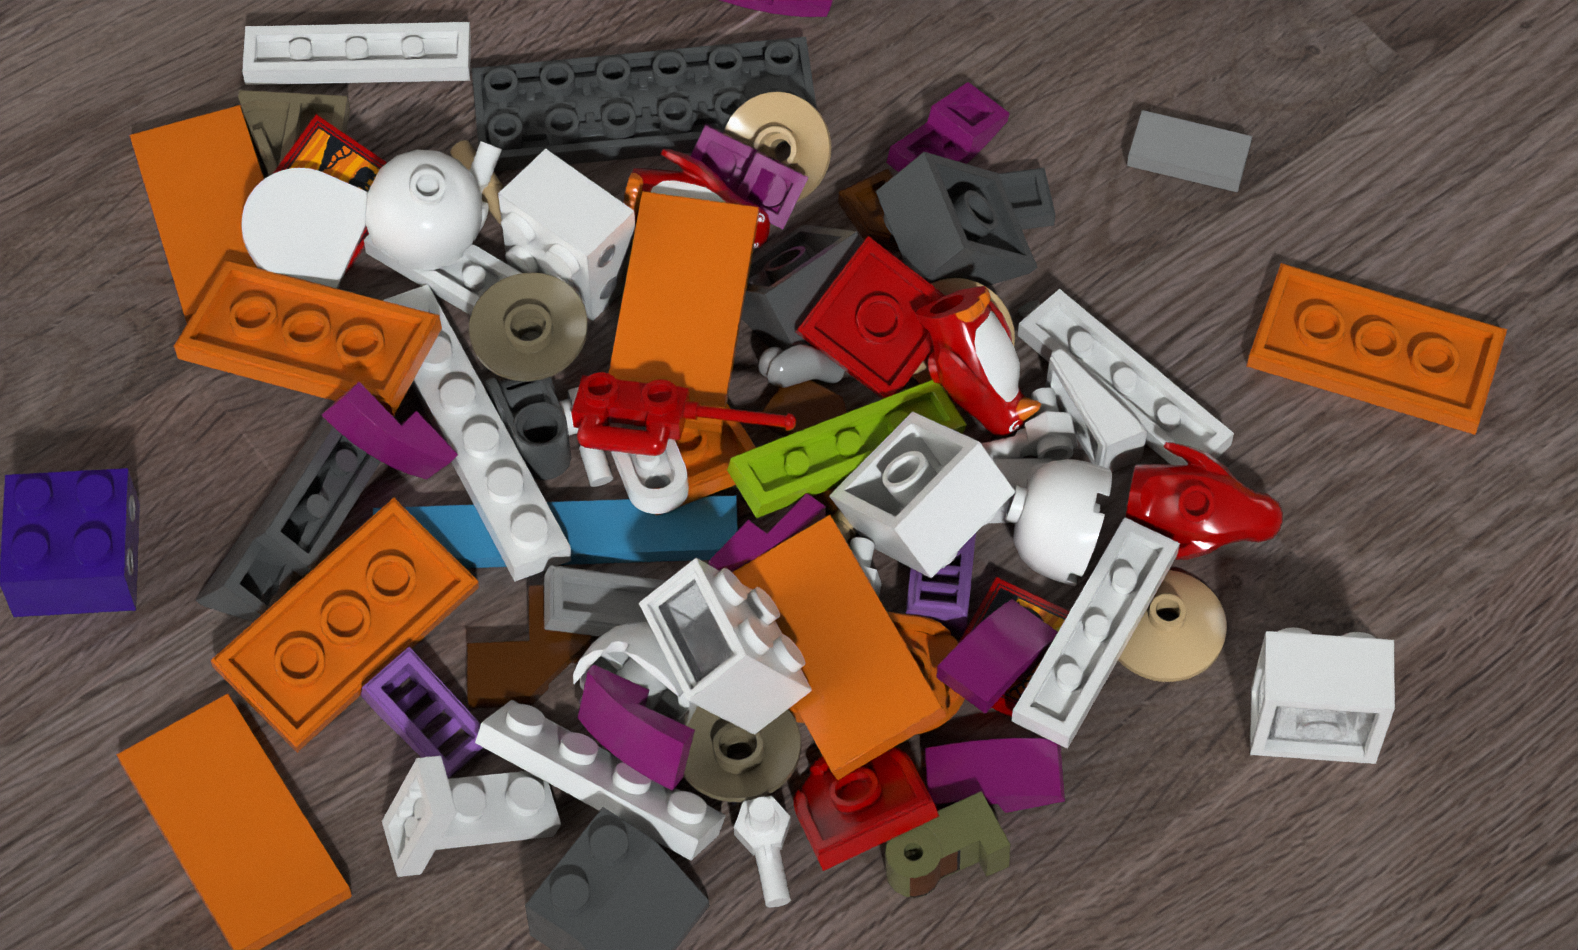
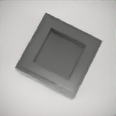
M1045 167L998 173L1022 230L1054 226L1056 214Z

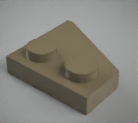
M239 90L238 98L242 113L268 176L273 174L316 114L346 134L350 114L348 96Z

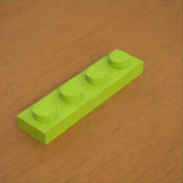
M931 380L731 457L727 471L755 517L759 518L797 503L806 493L814 496L839 486L911 412H915L963 434L967 424L942 386Z

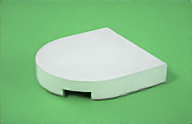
M290 168L276 172L261 181L251 192L245 203L241 224L245 247L257 268L338 289L366 228L365 216L368 192L314 169Z

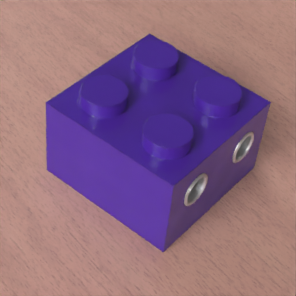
M128 468L5 475L0 587L13 617L136 611L140 503Z

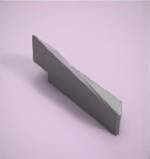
M323 418L195 601L204 607L254 622L285 595L294 571L298 575L303 576L313 570L381 461L354 445Z

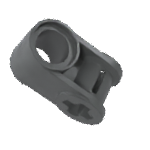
M495 377L485 380L487 394L532 477L539 480H548L563 474L569 467L572 457L566 416L558 402L551 377L536 381L506 379L499 382ZM539 440H550L545 443H535Z

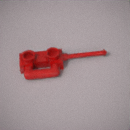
M605 372L594 373L590 376L582 375L571 411L573 427L579 428L577 440L581 446L589 449L646 456H659L663 454L669 439L681 440L686 419L697 420L698 417L784 427L786 431H790L796 426V418L791 413H788L786 416L703 406L699 402L690 401L689 388L675 386L668 380L658 379L649 383L618 380L613 375ZM608 423L644 426L646 431L608 426Z

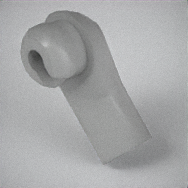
M796 345L785 351L780 347H771L762 353L758 362L759 371L768 378V382L782 388L812 379L830 384L836 383L841 380L845 370L830 360L820 350L808 345Z

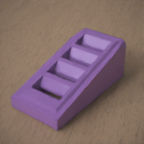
M976 533L963 545L954 558L961 559V564H948L934 575L959 578V584L922 580L924 574L911 568L906 614L931 618L950 630L952 636H963L967 629ZM921 593L957 596V602L920 599Z
M410 647L362 687L360 696L420 757L441 756L448 779L484 748L475 743L481 724ZM410 678L417 686L395 704L389 695ZM427 695L434 703L416 719L411 721L405 713ZM444 711L451 720L428 739L421 730ZM462 728L469 737L445 758L438 748Z

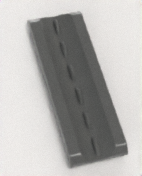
M806 37L472 68L478 146L481 141L502 149L494 171L524 169L544 149H547L567 164L662 156L661 152L663 149H671L681 153H692L706 124L724 133L731 116L742 104L755 96L768 92H785L799 96L817 109ZM782 141L779 144H787L788 142Z

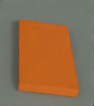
M240 105L130 135L186 323L189 322L226 260L257 268L245 247L241 224L245 203L254 188L264 178Z
M642 191L609 374L618 380L649 383L658 379L668 380L675 386L689 388L690 401L699 402L703 406L726 408L759 219V207ZM698 417L697 420L686 419L684 428L722 433L724 420Z
M226 260L176 341L174 348L177 358L180 360L336 401L360 382L394 416L438 337L442 326L440 316L437 314Z
M1281 263L1249 354L1247 367L1476 435L1508 329Z
M393 498L211 659V664L242 698L298 753L361 695L362 687L408 647L412 649L472 595L479 588V581Z
M831 515L732 572L743 585L752 590L760 587L771 597L780 612V617L775 620L779 629L801 651L806 662L801 670L812 691L794 705L837 780L947 716Z
M228 693L116 754L120 765L232 950H260L352 897L350 887Z

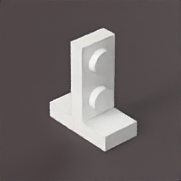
M441 756L416 758L385 814L382 824L397 877L422 874L435 850L554 837L561 826V821L549 783L528 771L448 779Z

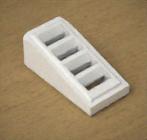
M1063 349L1052 352L1049 359L1045 386L1055 391L1060 411L1071 413L1076 438L1091 463L1109 468L1111 472H1114L1139 461L1144 452L1147 437L1146 429Z

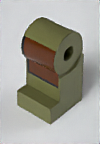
M982 791L939 810V817L887 842L885 852L886 877L889 885L895 892L912 898L926 896L936 888L940 879L978 862L986 877L1009 867L1011 844Z

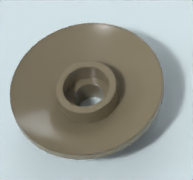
M534 272L515 274L490 286L476 302L469 320L471 345L481 363L493 373L515 381H536L561 372L579 355L588 333V317L583 301L578 293L569 284L557 277ZM529 331L541 333V336L534 340H521L522 336Z
M697 706L687 725L694 729L695 732L684 777L696 790L717 800L743 802L771 794L791 777L800 759L801 734L796 719L789 710H786L755 735ZM737 752H745L750 755L741 760L730 759Z

